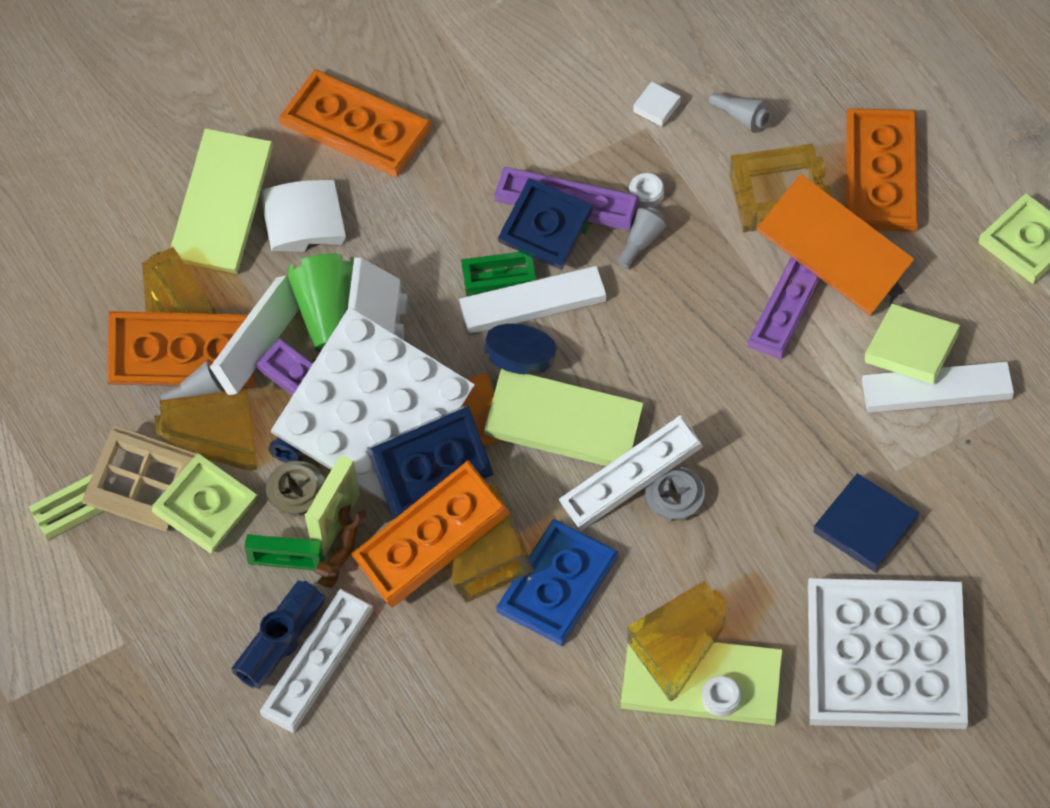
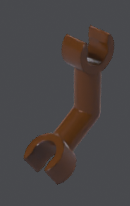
M350 504L343 506L338 512V520L342 526L338 547L327 561L323 560L318 564L314 572L322 575L317 584L327 588H332L336 584L340 568L353 551L357 528L366 521L367 515L365 510L356 512L355 521L351 520L349 515L351 510Z

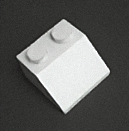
M354 257L348 308L351 307L404 340V324H400V315L407 314L408 294L402 293L400 279L363 258Z

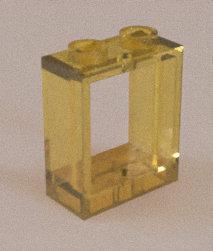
M813 143L731 155L729 176L743 232L756 231L759 224L779 201L756 203L750 177L806 169L809 180L832 197L830 186L824 185L822 179L825 176L822 156H816Z

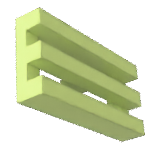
M92 474L29 506L47 541L104 511L89 505L79 509V506L83 505L82 499ZM65 513L70 514L50 525H47L48 522L64 515Z

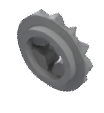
M675 466L646 486V504H649L654 516L659 514L665 517L668 522L672 519H681L684 522L688 516L692 514L697 515L699 508L704 503L705 489L703 482L693 471ZM670 484H672L673 489H676L677 493H683L680 504L674 502L672 497H668Z

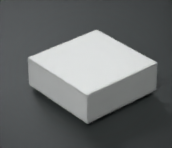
M651 81L634 103L633 112L663 127L679 106L681 96Z

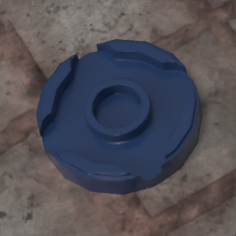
M506 323L497 325L488 331L483 349L485 354H490L489 360L495 366L508 372L525 375L529 374L530 370L538 369V373H542L552 367L557 347L551 337L535 327Z

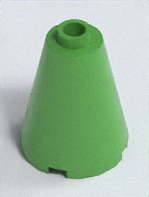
M319 254L302 258V266L294 269L292 263L287 269L288 280L315 351L319 353L348 309L354 257L350 256L351 262L342 261V254Z

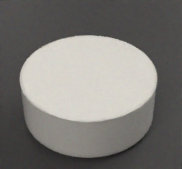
M642 173L631 180L629 194L639 196L638 207L644 209L647 207L654 208L664 198V183L655 174Z
M715 676L705 683L702 689V704L710 714L726 717L733 714L739 708L741 689L734 679L727 676Z

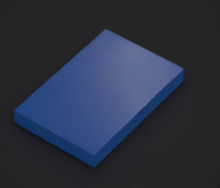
M553 519L496 606L497 613L563 646L618 559V551Z

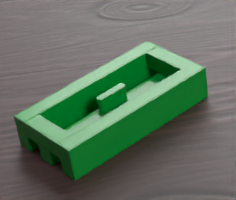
M522 252L461 259L466 297L536 280L533 259ZM526 265V267L505 269V267ZM492 269L489 272L470 274V272Z
M246 535L244 549L249 565L315 571L318 564L325 559L323 548H321V541Z

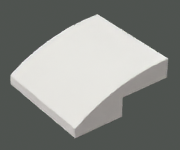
M334 180L293 182L273 186L261 191L260 195L271 251L305 252L308 244H343L346 235Z

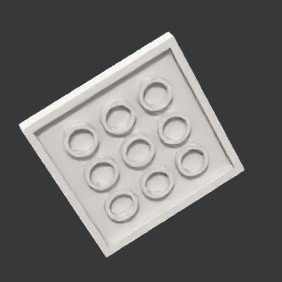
M349 307L274 424L271 433L332 470L340 455L354 460L358 487L388 505L367 447L460 408L475 384Z
M808 579L809 725L967 729L968 709L962 582Z

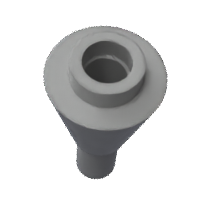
M713 92L710 96V105L727 111L729 115L753 133H757L761 128L764 129L770 121L771 110L766 100L730 98L717 92Z
M651 207L637 209L627 240V246L616 261L619 266L629 269L638 253L642 252L667 229V225L664 222L665 218L659 211Z
M208 359L182 381L180 386L161 394L160 397L164 406L168 408L186 398L193 399L224 393V388L210 368L213 362Z

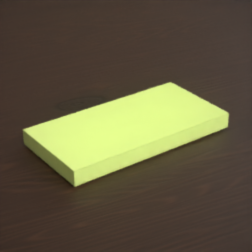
M204 129L168 258L170 261L238 274L273 149L271 141Z
M501 369L483 436L607 466L632 449L643 403L530 374H516Z
M629 633L620 709L775 726L782 649ZM715 676L730 677L738 683L741 689L739 708L733 714L726 717L710 714L702 704L703 686L709 679Z

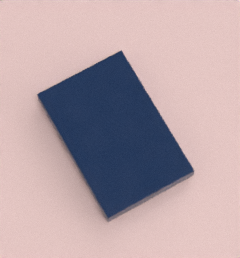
M469 406L457 408L367 447L393 517H398L466 461L472 464L483 479L494 475Z

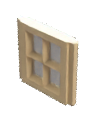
M113 425L85 491L82 503L167 532L170 524L154 514L152 506L195 457L196 453Z

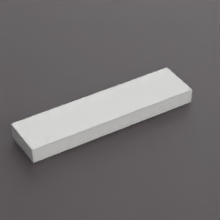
M597 266L460 298L459 304L469 335L490 330L497 325L519 323L606 302V293Z
M287 276L276 277L210 366L228 395L239 393L255 371L256 363L273 346L299 310Z
M1008 362L941 368L934 384L896 372L863 375L862 377L867 413L1010 400L1014 394Z
M680 415L559 498V501L579 530L582 531L703 448V445Z
M342 589L338 591L261 708L260 714L263 718L295 733L373 613V605Z

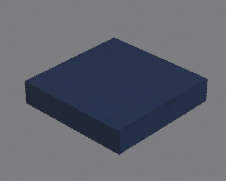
M529 177L498 236V241L503 245L563 270L593 211V206Z
M857 473L814 525L813 532L876 573L916 523L919 512Z

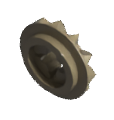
M287 462L277 467L270 474L266 484L267 497L270 505L276 507L280 514L286 512L296 517L298 513L308 511L325 480L320 470L308 462ZM289 480L298 487H302L303 497L300 498L294 492L290 493Z

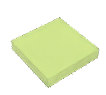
M1025 193L980 235L979 244L1034 284L1050 269V211Z
M891 304L865 352V363L934 384L959 335L960 325Z
M197 453L153 504L152 512L212 554L255 503L257 494Z
M343 455L339 456L305 514L310 540L321 541L323 555L327 554L342 528L338 520L339 510L349 504L352 510L360 496L354 460Z

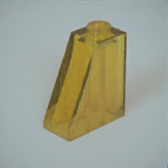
M174 247L163 252H157L148 260L142 262L146 312L216 314L215 307Z
M241 389L238 394L233 395L220 392L160 400L161 415L154 416L157 437L163 436L165 443L196 454L199 453L209 461L249 471L258 470L252 409L247 389Z
M496 483L489 487L511 514L454 558L451 581L466 603L534 572L508 500Z
M706 581L699 583L630 624L627 629V643L670 702L681 693L725 627L728 605L722 594L718 590L712 591Z

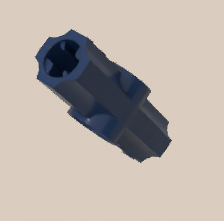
M298 580L276 610L267 613L262 618L260 631L231 668L232 673L242 683L252 689H260L280 661L295 651L298 645V637L326 601L325 596L316 586L307 581ZM277 631L287 632L283 637L280 638L271 637V635Z

